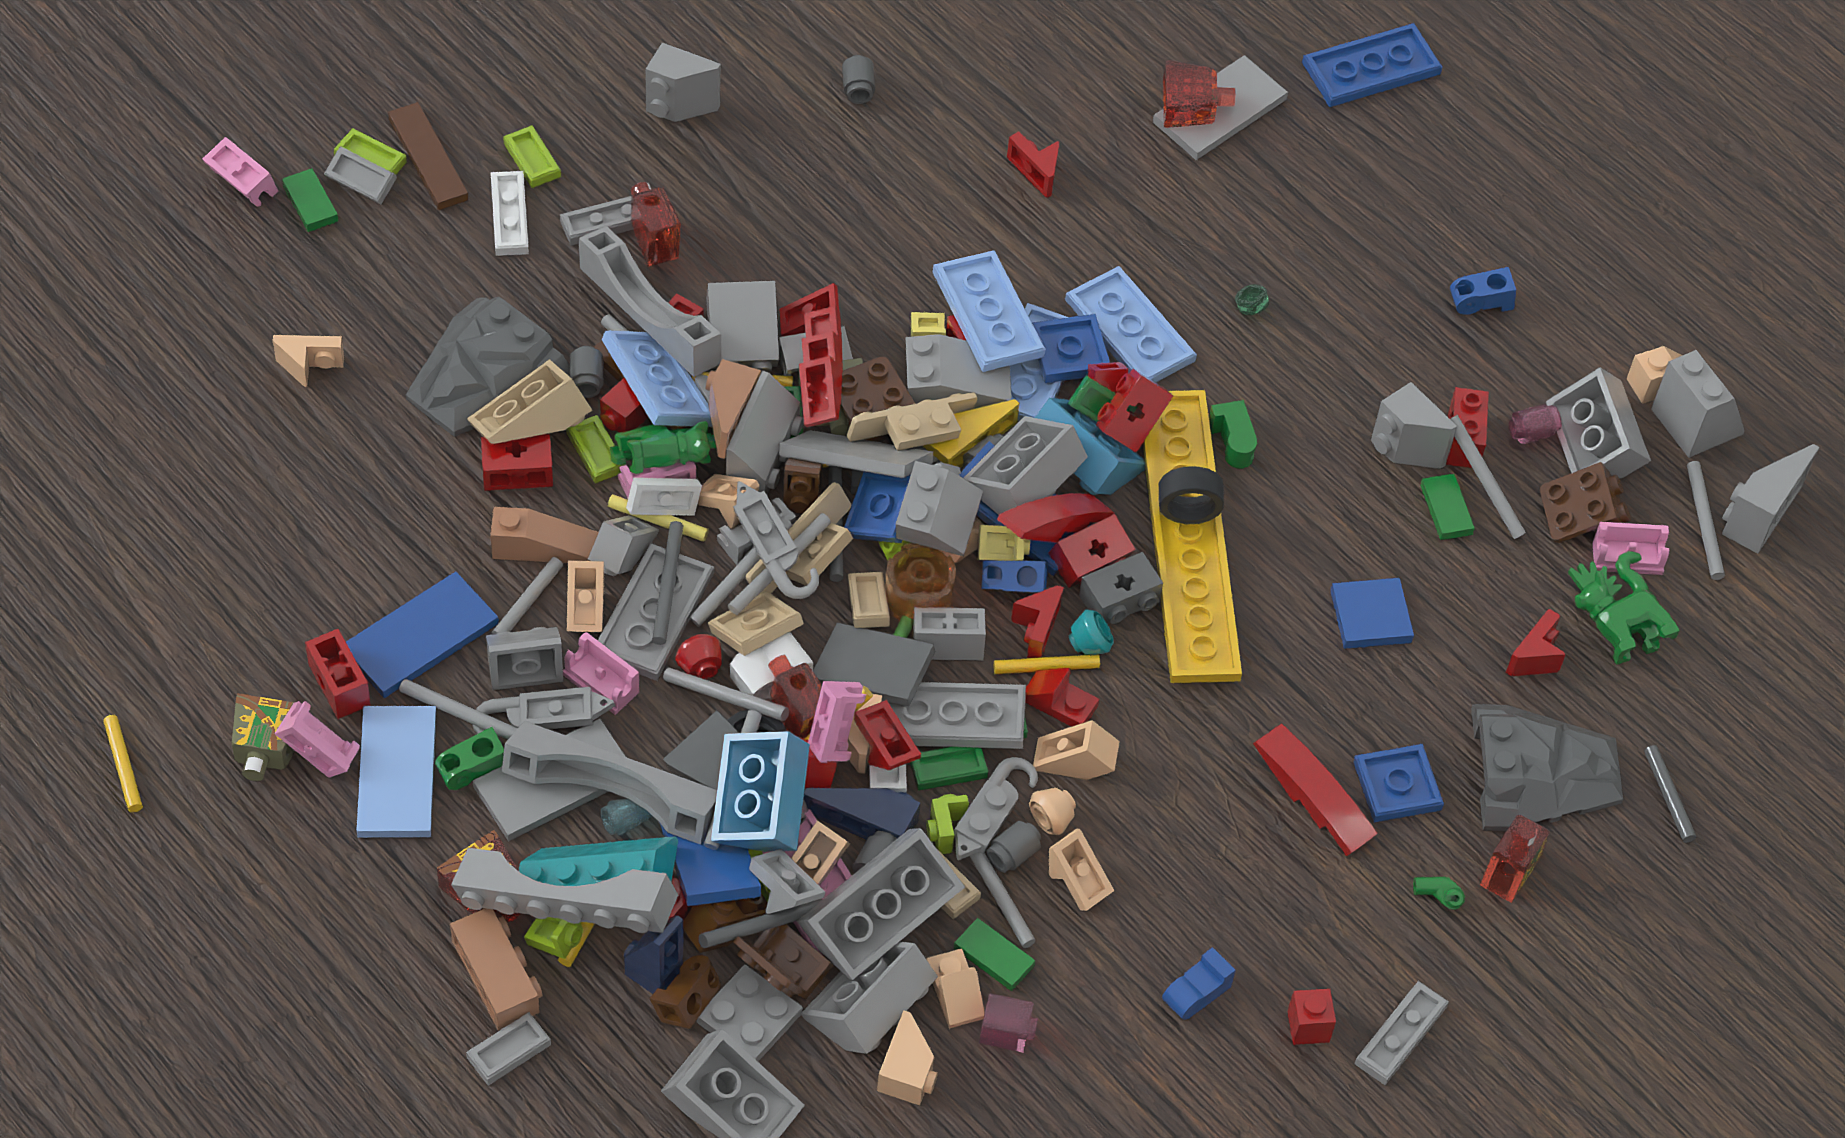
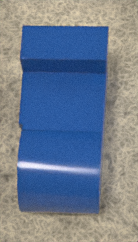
M1509 267L1464 276L1455 280L1450 286L1457 312L1460 314H1472L1480 309L1485 310L1500 307L1502 312L1515 308L1516 287Z
M983 561L981 589L1029 593L1044 591L1047 589L1048 562Z
M1212 947L1202 955L1201 961L1189 969L1184 976L1176 979L1166 989L1162 1000L1183 1020H1187L1231 988L1236 970Z

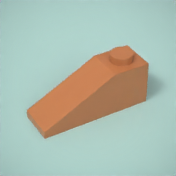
M724 359L721 360L716 371H710L705 389L710 391L708 406L718 457L725 459L726 449L761 375V370Z
M494 507L491 527L492 559L549 562L552 557H555L562 563H568V560L590 561L588 557L599 532L531 509Z

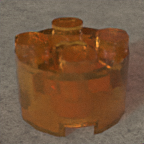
M916 543L903 545L900 552L896 553L892 559L890 557L887 564L885 591L887 604L893 611V616L899 621L902 616H907L914 621V607L950 608L953 602L956 576L953 558L950 555L947 557L939 550Z

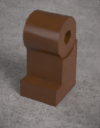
M696 955L687 959L682 964L680 974L675 977L666 990L657 988L649 999L661 1022L690 1029L718 992L721 981L709 957Z

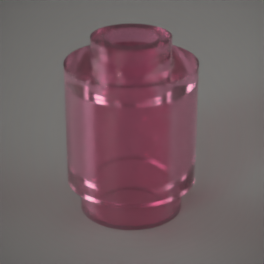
M1546 404L1516 411L1512 414V418L1509 421L1511 436L1521 444L1551 437L1562 426L1558 409L1554 405L1548 406Z

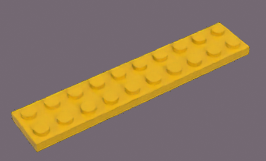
M1205 390L1169 391L1173 398L1142 444L1158 576L1163 582L1161 605L1170 682L1241 681L1242 669L1221 513L1207 522L1183 524L1167 519L1160 512L1158 483L1166 473L1177 468L1189 466L1208 468L1216 472ZM1191 493V494H1183V495H1180V496H1182V497H1198V496H1202V494Z

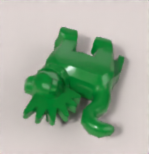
M701 421L695 426H691V428L668 430L664 425H649L627 432H619L615 434V440L618 445L610 447L611 461L617 465L626 464V461L633 460L632 465L629 466L630 471L638 474L642 473L646 468L671 466L677 462L683 465L687 461L693 463L700 462L702 464L709 463L711 461L709 451L717 447L714 435L711 436V433L708 431L707 421Z
M1627 551L1619 555L1615 564L1619 577L1633 590L1632 594L1618 601L1614 599V596L1621 590L1622 585H1613L1616 580L1615 575L1607 579L1606 566L1597 571L1596 565L1592 561L1589 565V572L1582 563H1579L1577 567L1578 572L1574 568H1570L1568 571L1573 581L1581 590V593L1575 596L1576 607L1589 613L1590 618L1596 623L1598 630L1613 645L1615 649L1613 659L1616 665L1631 659L1630 651L1636 647L1631 634L1638 632L1644 640L1642 649L1646 654H1650L1659 650V639L1661 637H1670L1673 640L1680 631L1670 614L1659 604L1657 598L1649 592L1648 585L1642 575L1630 568L1631 564L1642 560L1641 555L1633 551Z

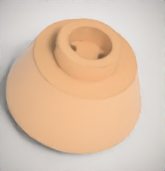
M1051 788L1034 792L1031 796L1029 807L1035 821L1046 833L1060 835L1074 818L1076 804L1068 791Z

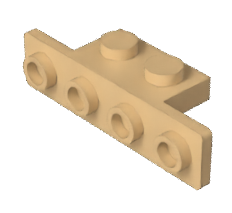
M975 392L967 394L957 393L947 398L923 400L918 404L903 407L893 406L888 410L873 413L863 412L853 417L847 437L852 442L889 434L897 451L956 439L960 435L961 428L954 414L974 409L978 398Z
M833 482L788 530L792 540H795L821 513L828 516L831 520V524L798 555L794 566L786 571L789 579L807 586L811 581L810 570L815 568L820 576L825 568L853 539L848 529L836 525L851 508V503L840 484ZM761 559L746 574L749 584L766 568ZM773 580L761 593L766 591L771 594L778 587Z

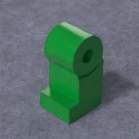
M1244 400L1211 405L1209 415L1211 434L1221 433L1226 447V462L1237 469L1249 467L1254 460L1257 438Z
M490 727L441 753L437 757L435 765L447 788L458 790L469 785L474 779L502 767L504 748L493 727Z

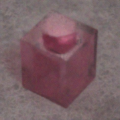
M989 993L979 1043L1024 1052L1026 1039L1034 1040L1038 1018L1031 1017L1034 1003Z

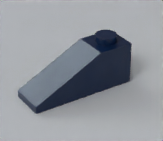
M806 788L803 797L808 810H811L815 818L865 840L869 836H873L876 831L888 832L898 839L907 830L915 829L919 821L921 803L907 793H897L888 788Z
M675 916L667 921L663 933L647 931L639 941L635 939L625 950L623 956L625 975L652 994L657 988L666 990L675 977L680 974V968L683 964V919L679 916Z

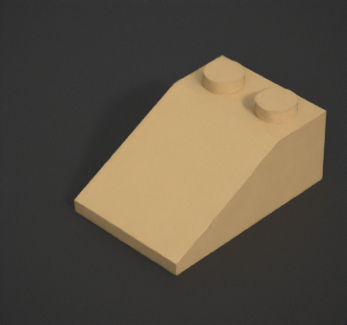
M549 359L468 417L467 420L491 444L566 430L568 427L581 423L585 415L592 411L572 378Z

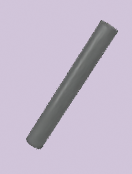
M1656 745L1647 747L1644 753L1684 843L1691 842L1697 836L1660 751Z

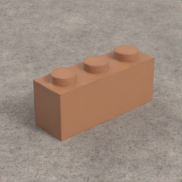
M485 908L450 923L452 943L497 1030H502L528 1012L532 1016L538 1014V998L543 996L540 985L535 976L528 977L524 967H527V963L520 947H512L508 939L511 937V932L504 917L497 918L493 909Z

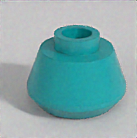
M1085 610L1071 626L1072 633L1069 634V640L1078 653L1083 652L1085 655H1095L1110 652L1114 643L1113 636L1108 624L1099 612Z

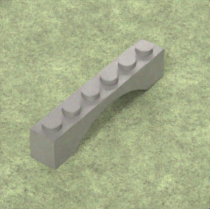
M604 226L579 238L580 269L693 377L720 364L721 333L702 315L693 316L685 314L666 302L641 273L626 244L607 226Z
M524 721L505 743L503 773L533 784L573 783L610 791L633 801L647 810L661 823L667 833L700 845L707 836L715 812L717 790L527 721Z
M475 848L467 849L451 884L461 899L462 904L470 909L480 910L481 908L498 910L504 914H514V912L530 914L539 919H546L547 917L559 918L574 924L588 922L595 923L604 928L617 926L630 928L639 933L647 931L663 933L678 897V893L666 873L632 869L617 877L595 884L555 886L535 881L521 874L507 862L501 852Z

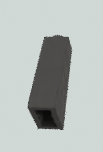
M716 710L663 760L672 774L718 790L724 735L739 733ZM804 800L802 805L800 825L805 821V813L808 812V808Z

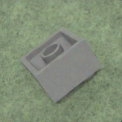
M662 43L646 67V112L677 122L718 111L720 107L721 64Z
M1410 382L1381 401L1371 442L1378 452L1385 454L1393 463L1441 469L1446 466L1457 425Z
M915 461L895 524L897 539L964 556L982 499L983 490L949 469Z
M537 627L520 632L503 631L495 635L486 636L492 690L563 682L562 645L557 627Z

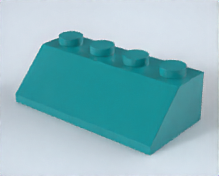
M676 836L541 848L520 862L519 872L535 881L555 886L595 884L617 877L632 869L666 873L672 882L678 839Z

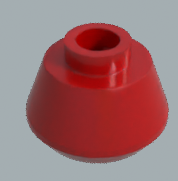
M708 634L690 637L679 646L675 657L676 663L687 674L705 680L710 679L717 674L722 664L721 643L718 638Z

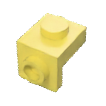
M911 312V337L936 334L946 336L945 313Z
M979 525L977 560L1023 561L1024 555H1029L1030 540L1021 539L1006 526Z

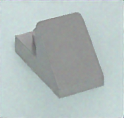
M782 849L752 857L749 870L771 890L766 914L824 898L825 891Z

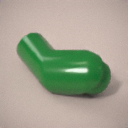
M1414 877L1413 879L1414 895H1433L1445 907L1453 910L1460 908L1465 902L1464 892L1449 877Z

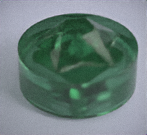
M1257 284L1243 287L1235 296L1239 312L1245 315L1258 314L1264 311L1270 303L1266 288Z

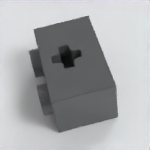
M1141 552L1083 576L1079 597L1088 610L1099 612L1107 624H1116L1130 614L1140 610L1147 611L1160 602L1163 582L1145 554Z

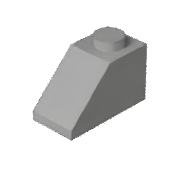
M631 515L603 521L588 560L604 561V573L611 576L631 571L650 543L656 538L659 529Z

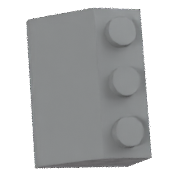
M1601 367L1546 401L1571 473L1602 462L1612 476L1616 474L1619 478H1624L1651 461L1622 381Z
M761 372L726 449V475L757 480L760 485L758 492L765 491L766 495L770 488L775 489L777 487L781 474L779 467L782 462L786 463L788 460L787 457L779 455L780 443L789 440L791 435L798 436L804 423V417L800 416V402L768 372Z
M1024 416L963 479L983 490L981 500L1000 515V513L1024 503L1052 496L1056 489L1070 475L1076 472L1077 468L1088 456L1073 425Z
M898 942L854 980H850L840 971L806 1007L801 1015L807 1022L844 1050L867 1054L879 1046L882 1041L881 1038L892 1026L899 1023L903 1010L907 1011L916 1000L921 999L927 994L929 986L938 976L915 943Z

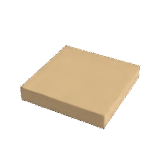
M766 591L756 596L738 615L733 614L729 610L708 622L712 634L744 656L804 624L799 612Z

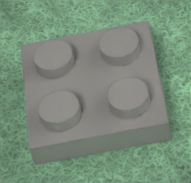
M744 965L710 1001L698 1017L697 1023L710 1033L723 1029L756 1061H759L801 1016L803 1007L782 991L777 990L747 965Z

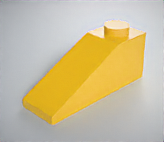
M1013 399L955 413L954 416L961 428L959 437L922 446L928 451H933V455L942 463L961 468L964 463L963 455L988 435H1003L1017 424L1020 403Z

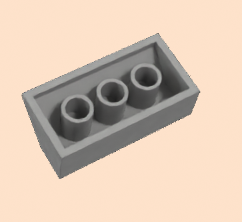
M921 828L909 829L798 919L797 922L817 949L850 980H854L964 889L965 886Z

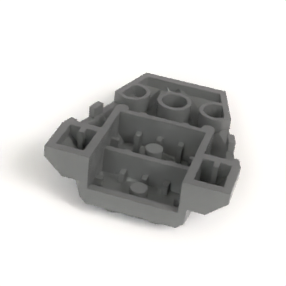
M486 297L476 298L453 317L406 393V400L456 437L474 429L467 420L468 417L549 359L569 377L570 365L563 354L553 348L552 338L545 330L501 297H494L490 300Z
M1472 705L1474 739H1481L1485 787L1480 798L1483 831L1519 832L1529 829L1531 823L1548 819L1549 823L1559 821L1564 814L1577 811L1581 815L1622 803L1623 794L1616 738L1510 705Z

